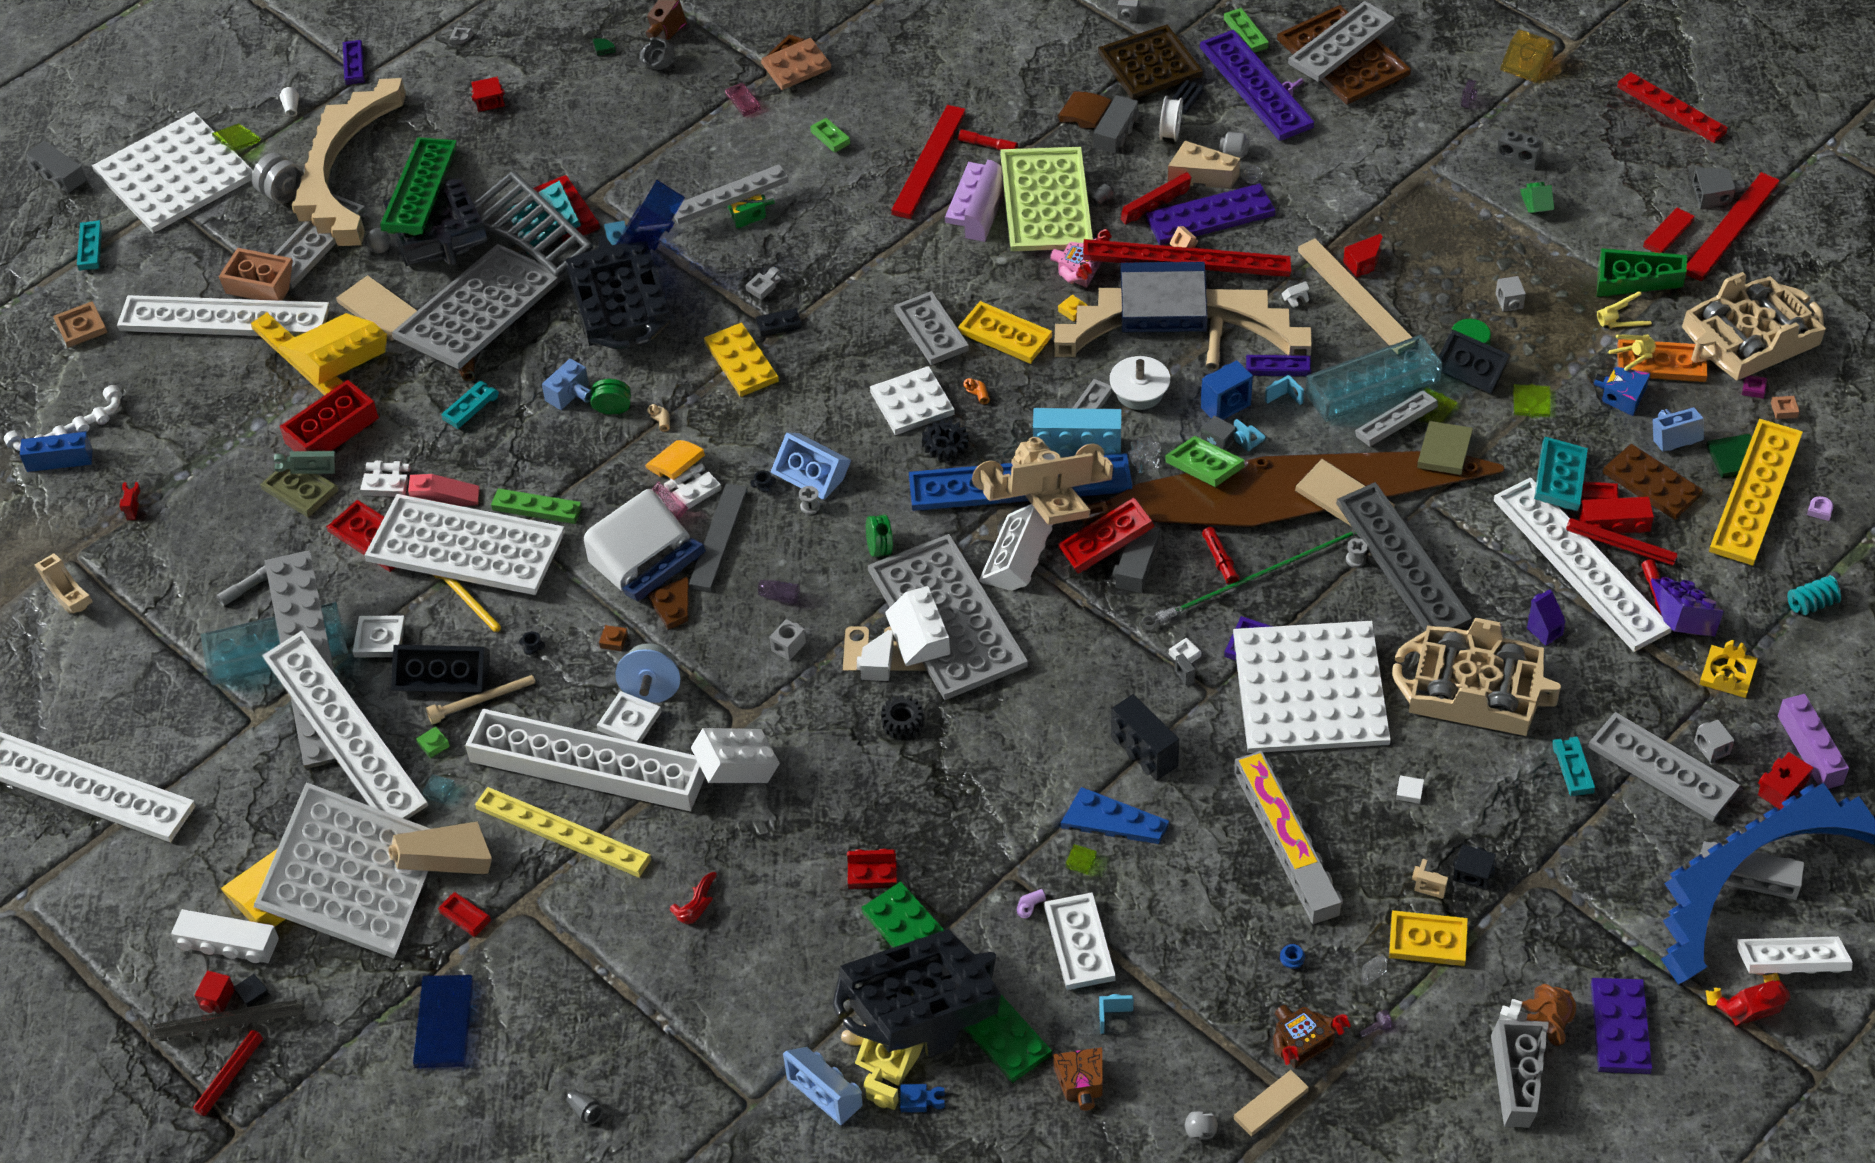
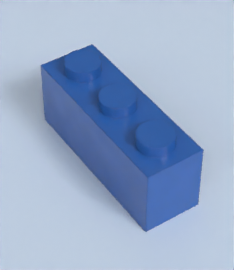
M86 432L21 439L20 457L27 472L92 465L93 448Z

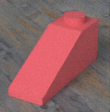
M434 474L410 475L408 492L411 497L457 506H473L479 504L480 488L478 485Z

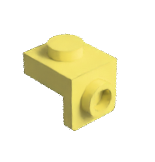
M876 1066L873 1073H869L864 1081L866 1097L881 1108L888 1107L895 1110L899 1102L898 1089L881 1083L882 1070Z

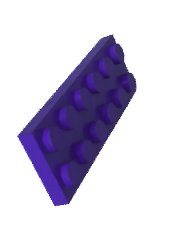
M1259 183L1147 212L1146 220L1159 245H1165L1171 242L1178 226H1184L1196 237L1275 216V208Z

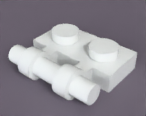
M375 460L374 463L367 462L366 471H373V474L364 473L360 488L361 495L395 497L396 494L405 495L409 480L407 475H402V472H410V464H404L402 461H394V463H383V461ZM383 471L393 472L392 474H382Z
M702 463L695 466L692 465L675 480L670 478L668 482L664 483L667 491L673 488L677 489L672 492L673 498L685 511L721 491V484L709 471L703 475L699 474L705 470ZM690 478L693 480L686 485L683 483Z

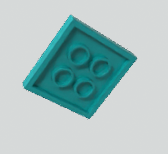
M560 181L538 192L574 228L581 226ZM533 201L511 220L513 225L515 226L538 204ZM544 211L521 230L518 236L520 238L526 236L544 221L549 214ZM555 221L529 244L536 247L561 225Z

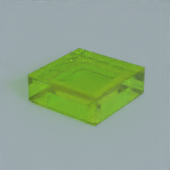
M1074 844L1066 861V868L1089 875L1097 857V851Z

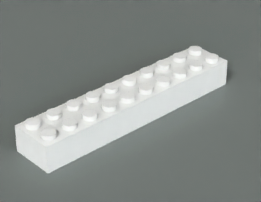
M482 709L465 745L469 761L472 763L690 812L705 778L695 755Z

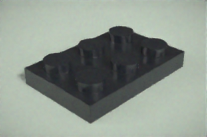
M1452 329L1433 368L1492 395L1511 355Z

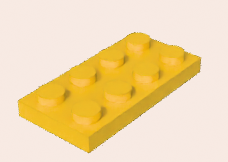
M981 301L958 327L962 335L1030 364L1052 338L1051 330Z
M742 322L704 337L705 345L740 397L779 382L778 375Z

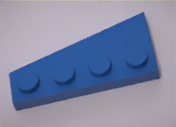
M1083 787L1080 788L1061 822L1062 829L1069 830L1070 827L1081 829V832L1091 833V831H1097L1111 837L1122 835L1127 836L1130 840L1154 844L1160 843L1169 826V821Z

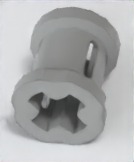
M805 486L799 491V498L802 501L800 509L806 515L816 514L820 510V503L817 500L819 492L815 487Z
M1351 539L1348 542L1347 549L1349 553L1346 556V562L1351 567L1360 568L1366 563L1365 553L1367 552V544L1363 539Z

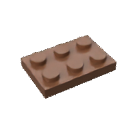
M811 38L765 56L761 60V64L781 90L831 70V63Z

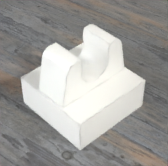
M1305 281L1287 288L1282 293L1284 301L1288 300L1293 308L1298 306L1297 298H1300L1302 303L1306 304L1309 301L1307 282Z

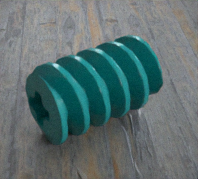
M1829 575L1828 577H1823L1820 580H1815L1812 583L1789 590L1787 598L1790 608L1795 613L1800 611L1802 615H1808L1809 611L1816 612L1817 608L1824 609L1825 605L1831 606L1833 602L1839 603L1841 601V593L1838 582L1833 576Z

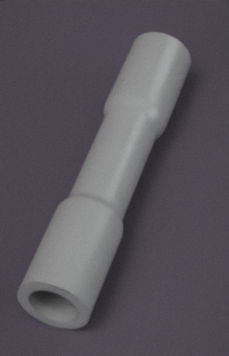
M266 566L261 567L246 579L217 594L219 602L225 606L252 587L268 580Z

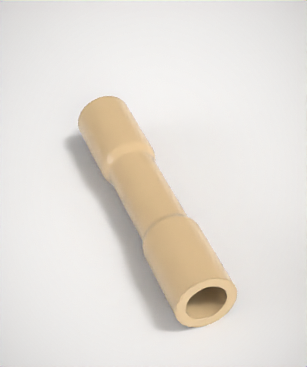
M1218 316L1210 319V340L1206 368L1209 371H1217L1219 369V348L1223 319Z

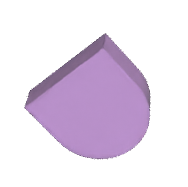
M1815 497L1810 502L1807 515L1829 521L1833 510V503L1826 497Z

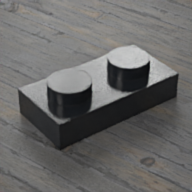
M797 308L756 317L761 337L802 328Z

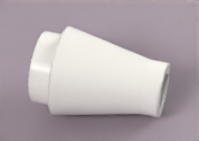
M284 88L280 93V100L286 116L294 117L297 115L299 93L295 88Z

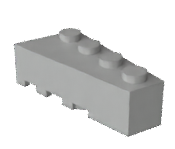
M1498 1020L1491 1034L1504 1127L1530 1128L1538 1112L1540 1080L1543 1071V1057L1549 1022Z

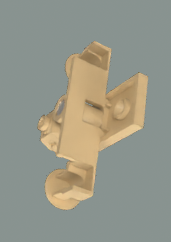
M1031 437L1029 441L1021 442L1017 448L1015 457L1011 462L1013 465L1011 475H1003V468L998 462L986 461L975 469L972 476L974 486L983 490L984 495L989 501L1025 495L1045 522L1051 525L1089 518L1090 509L1072 487L1112 480L1113 464L1107 457H1104V450L1098 444L1084 445L1077 451L1075 456L1060 458V455L1057 452L1051 451L1042 439Z

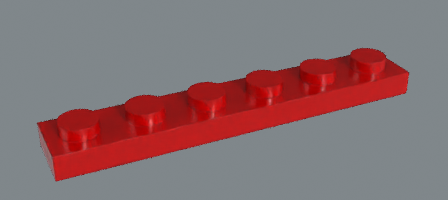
M1629 72L1618 81L1617 88L1713 143L1717 142L1727 133L1728 127L1632 72Z

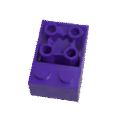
M1667 577L1651 579L1663 621L1673 631L1707 636L1716 635L1724 611L1716 605L1714 600L1709 599L1704 591L1696 588L1695 583L1689 580L1677 582Z

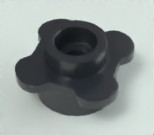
M761 470L755 473L754 480L750 481V485L765 493L769 491L772 484L776 483V478L771 476L768 471Z
M527 632L520 638L519 644L523 646L526 655H531L533 652L545 648V642L541 641L539 633Z

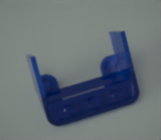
M656 180L642 205H638L615 245L647 241L650 251L651 249L655 251L661 242L659 240L665 231L669 233L675 224L672 219L685 197L659 180Z

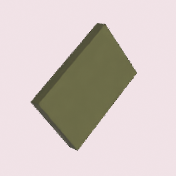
M1429 421L1417 468L1461 475L1473 428Z
M286 469L283 472L275 471L260 484L262 490L307 518L339 491L337 485L319 474H290V469Z

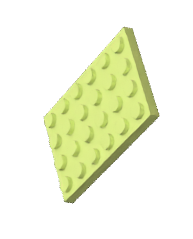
M1081 147L1001 149L1000 156L1011 251L1065 250L1070 242L1083 243L1084 239L1093 240Z

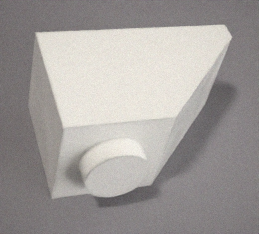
M892 630L886 631L862 648V656L857 657V670H861V680L889 681L894 647Z

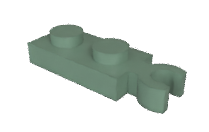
M290 451V456L283 454L274 455V462H281L280 464H275L276 472L290 469V474L335 473L334 451Z

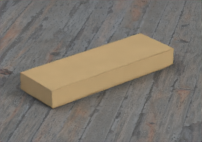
M1290 1070L1234 1114V1120L1252 1137L1306 1094L1309 1087Z

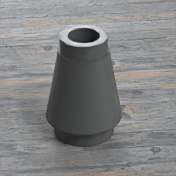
M573 1090L568 1094L567 1103L583 1123L594 1124L601 1118L603 1108L599 1101L577 1090Z

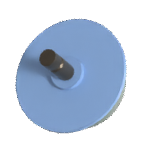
M641 644L631 649L619 661L615 672L617 684L624 693L647 702L659 703L669 699L676 693L680 685V672L673 655L664 647L656 644Z

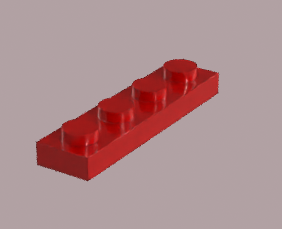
M1185 172L1125 205L1120 219L1126 225L1131 221L1138 220L1145 213L1154 211L1158 206L1169 203L1174 197L1185 194L1190 189L1192 177L1188 172Z

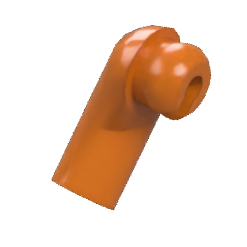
M972 378L964 381L966 390L977 395L980 404L984 405L990 401L984 383Z

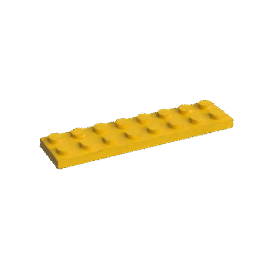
M1759 419L1711 542L1709 552L1752 566L1754 565L1803 431Z

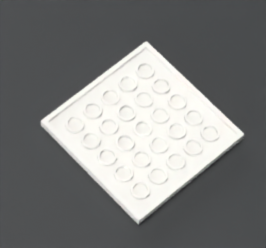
M195 112L92 165L94 172L152 233L161 230L251 181L253 170Z
M1372 621L1233 629L1248 753L1390 745V734Z
M306 782L253 907L394 958L428 871L397 869L395 861L390 859L389 846L392 845L393 835L430 828Z

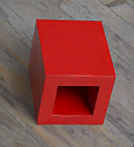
M207 970L194 994L200 1009L207 1013L217 1012L223 1014L234 992V985L230 976Z

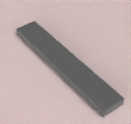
M732 484L725 485L703 544L706 552L698 558L689 582L690 589L712 592L748 492L747 487Z

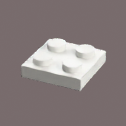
M359 616L353 647L354 657H393V645H402L406 622L405 617Z
M620 691L597 724V729L618 739L641 743L661 714V707Z

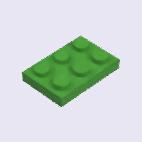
M1193 436L1165 455L1166 463L1214 487L1245 467L1244 459L1196 436Z

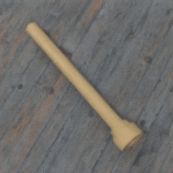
M533 675L442 707L435 704L428 706L426 711L432 725L439 723L447 714L535 684V678Z

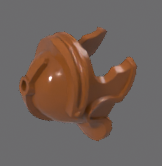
M1542 984L1535 988L1534 999L1521 1001V1007L1530 1012H1538L1537 1014L1529 1013L1526 1021L1549 1022L1546 1033L1548 1039L1553 1045L1560 1046L1565 1043V1026L1568 1022H1572L1576 1015V1002L1570 991Z

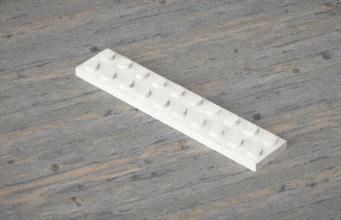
M128 295L117 327L119 331L259 336L251 328V323L268 312L289 333L297 337L326 323L330 305L329 302Z
M1531 477L1494 496V502L1633 652L1671 633L1672 629L1663 621V617L1589 538L1566 530L1570 518L1557 505L1534 499L1536 482Z
M300 631L262 655L369 806L406 820L428 806L425 798L303 631Z
M0 732V781L168 842L173 840L196 807L194 800Z

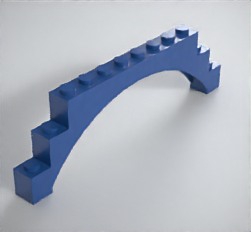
M1824 783L1817 787L1811 784L1800 791L1802 796L1798 799L1793 795L1782 802L1784 808L1778 811L1774 807L1763 814L1765 820L1762 822L1755 819L1744 826L1747 831L1743 834L1738 830L1726 839L1729 843L1722 846L1719 842L1707 851L1710 855L1704 858L1700 854L1689 861L1691 867L1685 870L1681 866L1670 873L1672 879L1664 884L1679 905L1668 911L1670 916L1663 920L1677 943L1666 949L1669 954L1661 958L1677 984L1690 979L1707 967L1704 962V941L1714 902L1731 873L1755 850L1785 837L1820 833L1842 835L1875 845V815L1871 814L1859 796L1851 801L1847 797L1837 803Z

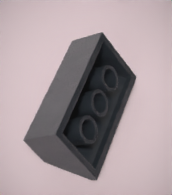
M393 645L391 691L483 693L489 675L490 650L484 646Z

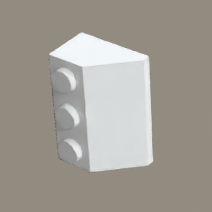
M928 586L906 592L886 611V617L906 666L950 654L949 636Z

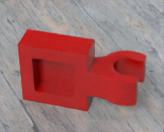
M124 482L122 485L124 496L123 499H120V510L124 512L127 520H136L139 506L137 498L141 489L138 482H135V486L129 489L127 482Z

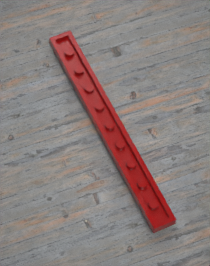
M1084 239L1083 260L1113 263L1205 262V270L1283 277H1290L1291 256L1090 239Z

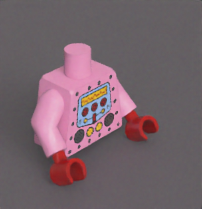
M1104 229L1098 234V238L1094 240L1110 241L1109 239L1112 238V235L1107 229ZM1070 242L1064 252L1053 249L1050 257L1051 261L1058 263L1059 275L1069 284L1077 283L1084 287H1088L1102 263L1101 261L1083 260V243Z

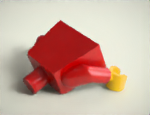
M1778 973L1762 975L1764 983L1743 989L1729 1000L1722 997L1721 988H1714V991L1706 990L1707 1004L1716 1005L1717 1008L1732 1018L1736 1027L1780 1013L1785 1003L1790 1000V992L1780 981Z

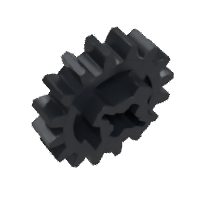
M941 419L940 424L934 421L932 422L933 427L926 426V432H922L924 452H930V458L938 456V461H941L943 457L950 461L951 456L957 459L958 453L964 454V448H968L969 434L966 433V427L960 428V422L952 424V419L948 423Z

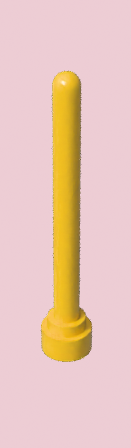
M433 575L435 578L443 579L494 632L501 630L500 624L456 579Z

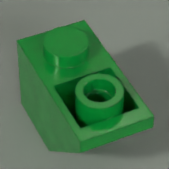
M1545 182L1526 184L1527 188L1520 189L1528 213L1554 210L1552 185H1545Z

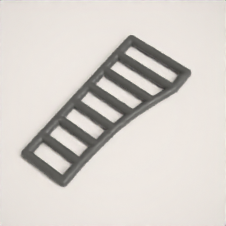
M511 171L473 203L476 210H478L512 181L518 184L480 216L485 231L496 234L520 246L544 265L555 277H560L567 271V264L565 261L557 268L553 264L555 260L577 242L583 247L571 257L591 251L593 245L517 172ZM522 191L528 194L493 225L486 223ZM533 201L538 204L534 210L509 231L502 229L503 226ZM544 211L549 214L544 221L523 238L516 236ZM555 221L561 225L536 247L529 244ZM566 231L571 235L569 239L547 257L541 253Z

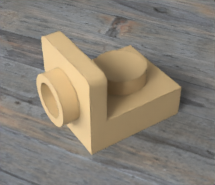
M1422 859L1420 867L1415 866L1412 880L1416 881L1414 891L1443 899L1448 877L1435 872H1427L1428 860Z

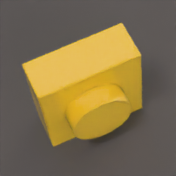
M1071 295L1058 305V312L1074 322L1077 319V306L1088 305L1074 295Z

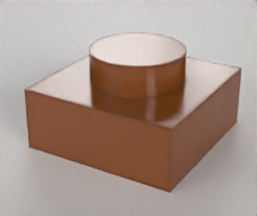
M605 625L599 641L600 648L622 652L628 635L627 628Z

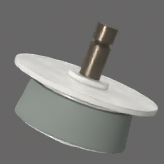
M1145 356L1126 358L1113 367L1110 373V385L1116 393L1118 400L1124 406L1131 409L1144 410L1157 405L1161 401L1163 394L1170 385V374L1168 369L1158 360Z

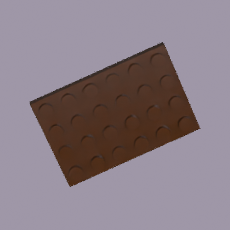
M1339 5L1278 33L1277 40L1288 51L1295 54L1349 12ZM1375 38L1321 79V81L1348 105L1409 76L1411 69L1381 41Z

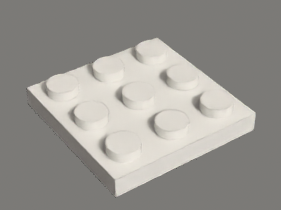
M929 366L870 386L873 398L895 435L955 415L952 404Z

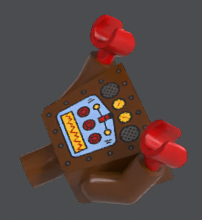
M1282 1005L1275 1011V1015L1280 1021L1276 1024L1273 1036L1274 1053L1284 1060L1285 1065L1291 1063L1295 1069L1333 1046L1334 1031L1342 1035L1344 1033L1343 1027H1351L1349 1019L1344 1014L1338 1015L1335 1018L1311 1011L1307 1007H1302L1293 1013L1287 1005Z

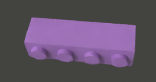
M1801 694L1783 699L1778 718L1804 762L1814 767L1812 776L1818 786L1824 783L1829 789L1843 785L1849 767L1807 696Z

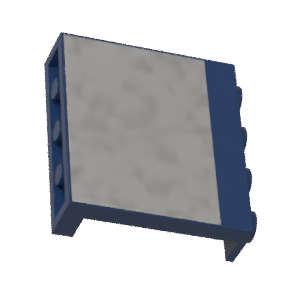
M1205 262L1121 263L1122 332L1207 331Z

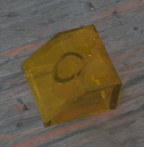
M1519 29L1510 41L1500 70L1537 83L1552 61L1555 41Z

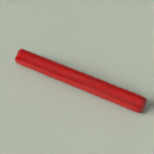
M1573 518L1569 519L1566 530L1669 565H1674L1677 559L1676 552Z

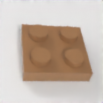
M93 301L53 316L67 348L107 333Z

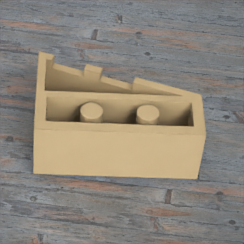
M1184 141L1168 165V182L1188 172L1192 177L1191 186H1193V183L1206 184V187L1231 189L1240 174V158Z

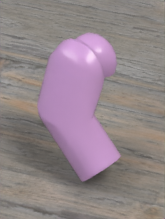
M1037 890L1020 898L1017 914L1021 918L1030 917L1034 905L1046 901L1043 890Z

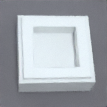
M1187 638L1169 649V655L1174 660L1176 656L1182 653L1190 663L1201 657V651Z
M1400 776L1396 800L1420 804L1424 780Z

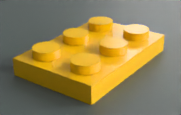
M1392 910L1389 958L1465 966L1468 918Z

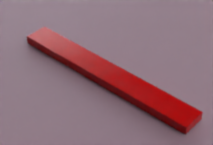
M951 105L946 106L891 209L892 215L911 219L966 114L965 108Z
M1763 172L1757 176L1688 262L1687 276L1701 282L1777 188L1779 179Z

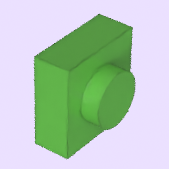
M437 727L416 738L417 744L429 758L450 747L448 740Z

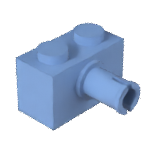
M572 359L566 361L542 383L545 401L560 410L576 396L586 403L592 398L591 389L586 388L589 385L586 367Z
M1694 407L1672 413L1669 409H1665L1666 413L1664 410H1661L1658 418L1653 419V441L1662 452L1671 451L1675 448L1692 445L1704 440V418Z

